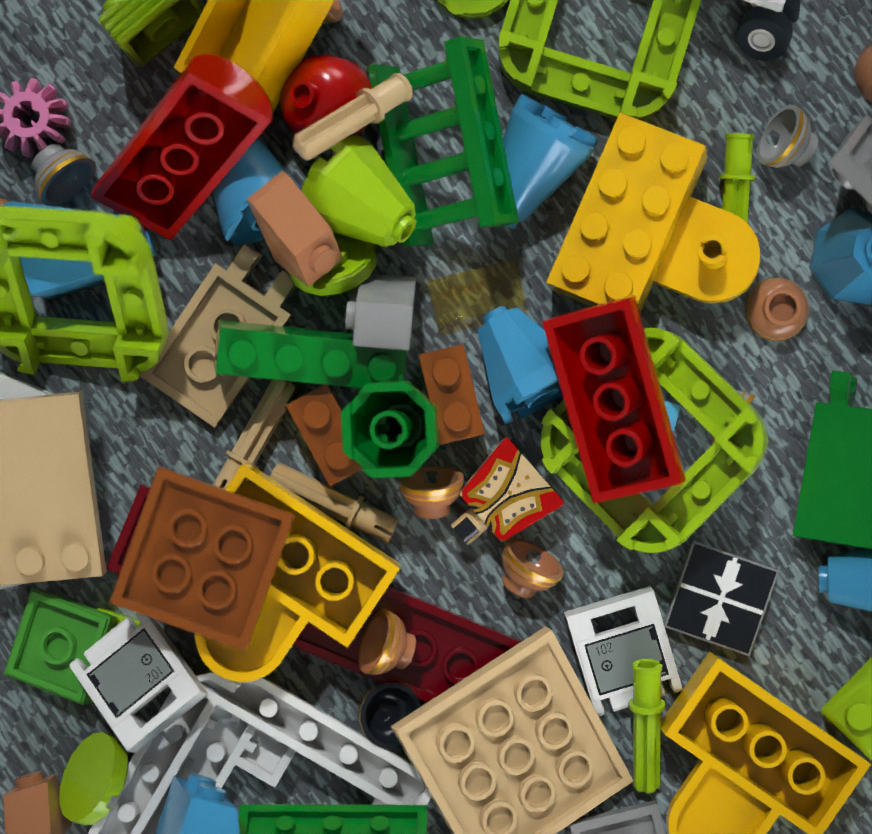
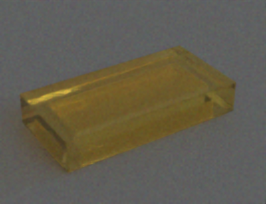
M515 259L427 281L438 325L487 314L500 306L511 308L526 304Z

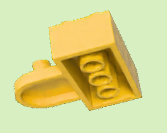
M619 113L546 283L553 291L588 306L635 295L640 313L653 283L699 302L710 304L724 303L743 294L755 280L760 266V246L754 231L742 218L691 197L708 159L706 145Z
M243 463L226 487V490L296 515L248 649L243 651L195 634L197 650L206 666L220 677L236 682L258 680L271 673L281 663L307 622H310L348 648L401 567L399 562L250 463Z
M710 651L661 720L662 732L699 758V761L670 802L666 816L668 834H767L779 815L807 834H824L871 766L858 753Z

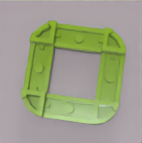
M510 0L498 41L499 63L502 73L508 80L524 92L617 120L619 113L638 120L651 118L672 96L677 86L678 75L701 0H653L632 70L629 73L544 47L558 0Z
M0 206V352L20 363L17 368L18 372L35 375L40 363L117 368L121 382L137 381L141 372L149 370L158 363L168 340L169 328L152 251L141 233L140 223L135 218L129 215L115 216L95 211ZM19 257L91 261L94 274L104 275L115 322L36 316Z
M644 328L659 383L715 437V442L684 473L686 481L680 485L671 486L655 504L644 493L593 503L564 400L555 409H550L541 422L543 425L541 450L544 457L541 460L551 474H557L619 537L617 541L621 545L639 552L660 553L684 543L754 473L764 458L769 438L764 422L757 410L684 339L663 329Z

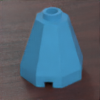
M848 209L816 231L809 269L830 299L867 306L872 304V214L866 211Z
M500 306L487 313L482 318L484 325L478 329L492 400L504 424L513 422L511 413L518 412L521 419L563 397L545 330L518 307L507 310L506 306Z

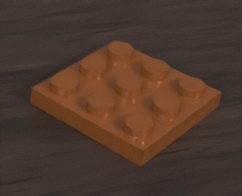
M160 466L156 471L110 603L246 651L296 514Z

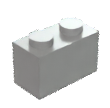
M371 273L370 277L361 283L359 287L350 290V299L347 302L345 329L354 330L353 346L410 350L416 277Z

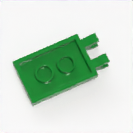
M832 371L829 383L830 403L816 402L793 536L872 550V409L853 407V400L857 389V377H851L852 374L849 372Z

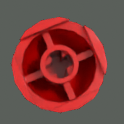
M332 54L308 56L297 65L285 81L279 97V108L286 126L296 135L357 98L356 94L359 90L363 88L372 89L367 74L355 62ZM366 126L362 127L361 129L357 130L349 136L360 135L362 131L366 128Z

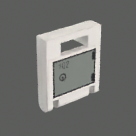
M651 586L564 612L589 698L598 716L605 715L601 700L609 698L613 712L628 708V702L633 698L632 663L639 659H654L662 664L661 697L665 696L662 681L668 679L673 693L683 691L657 599ZM633 607L638 621L595 634L591 619Z
M134 612L141 622L139 627L136 626L131 618H125L84 652L91 666L88 667L79 658H76L69 665L125 749L136 753L203 699L208 692L156 619ZM168 686L177 698L148 723L142 717L134 715Z

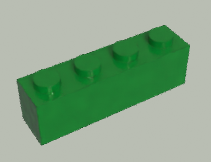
M218 320L214 368L215 373L221 375L363 388L366 383L403 381L406 350L353 346L354 333Z

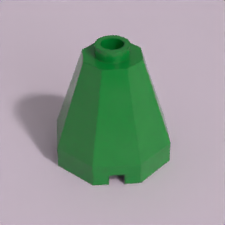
M409 381L366 383L355 399L349 402L341 411L343 452L352 461L355 460L363 467L362 470L371 478L411 477L439 447L437 406ZM398 423L402 425V432L398 428Z

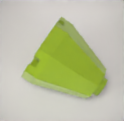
M359 135L348 136L329 148L335 154L328 161L319 157L314 162L301 191L327 222L333 233L384 247L394 245L397 242L403 243L410 237L416 226V220L414 219L416 215L415 205L372 144Z

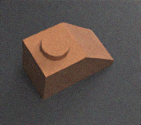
M283 170L247 198L274 261L307 287H310L343 259L330 226L291 177Z
M41 770L14 779L16 786L3 795L5 834H65L72 826V823L63 816L59 805L60 784L57 774L43 777Z

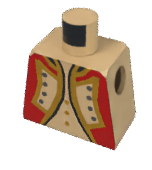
M505 436L463 486L459 495L470 508L455 520L451 527L467 545H470L488 528L501 542H504L560 508L565 502L508 437Z

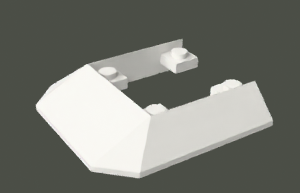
M211 671L196 675L208 694L138 752L134 753L128 764V772L122 792L118 798L111 797L106 805L111 808L110 812L103 819L92 825L88 834H155L174 776L188 780L189 774L195 773L215 780V786L222 788L236 765L275 788L296 752L373 796L374 799L370 805H427L431 796L412 763L388 749H383L371 743L366 736L265 677L249 682H236L222 678ZM172 691L158 714L177 699Z

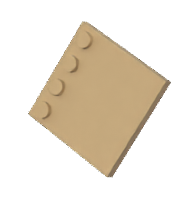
M83 391L0 399V586L103 576L107 571Z
M546 626L391 726L452 834H556L634 781L553 631Z

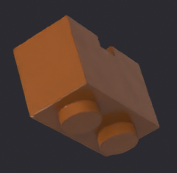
M464 344L419 354L429 400L437 406L440 445L484 435L485 432Z
M324 384L286 405L329 486L363 469L361 465L355 460L352 461L343 452L341 411L343 408L330 385Z

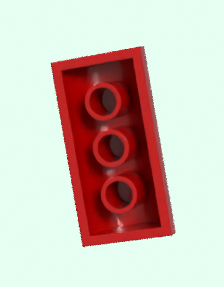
M201 54L194 57L94 185L91 198L122 215H129L135 218L142 226L171 241L271 122L272 108L266 93L248 72L232 61L212 54Z
M635 295L542 321L593 503L684 483L686 477Z

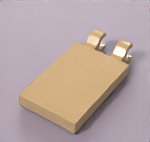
M245 244L228 269L218 263L214 264L169 331L168 340L158 363L140 375V377L214 428L218 426L250 379V377L215 373L214 358L218 320L286 326L293 315L282 308L296 288L287 271L282 270L266 295H263L245 282L246 278L263 257L261 253Z

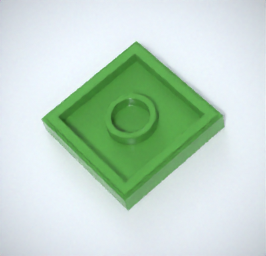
M31 588L4 675L81 705L90 704L91 697L69 664L76 658H79L88 667L91 666L84 652L114 628L117 617L52 592Z

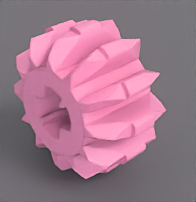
M31 78L27 83L26 91L18 81H14L11 83V90L14 94L12 97L0 92V102L5 105L4 109H0V121H2L0 123V138L7 137L5 148L14 152L21 147L22 155L32 158L35 154L36 145L41 151L50 145L47 141L50 138L59 144L65 142L64 136L57 132L56 129L57 127L67 128L71 126V120L68 117L59 115L69 105L63 98L55 99L57 89L49 84L41 90L40 82L37 79ZM32 108L40 117L37 123L31 121L33 126L29 128L28 125L22 122V118L25 113L31 115L29 110Z

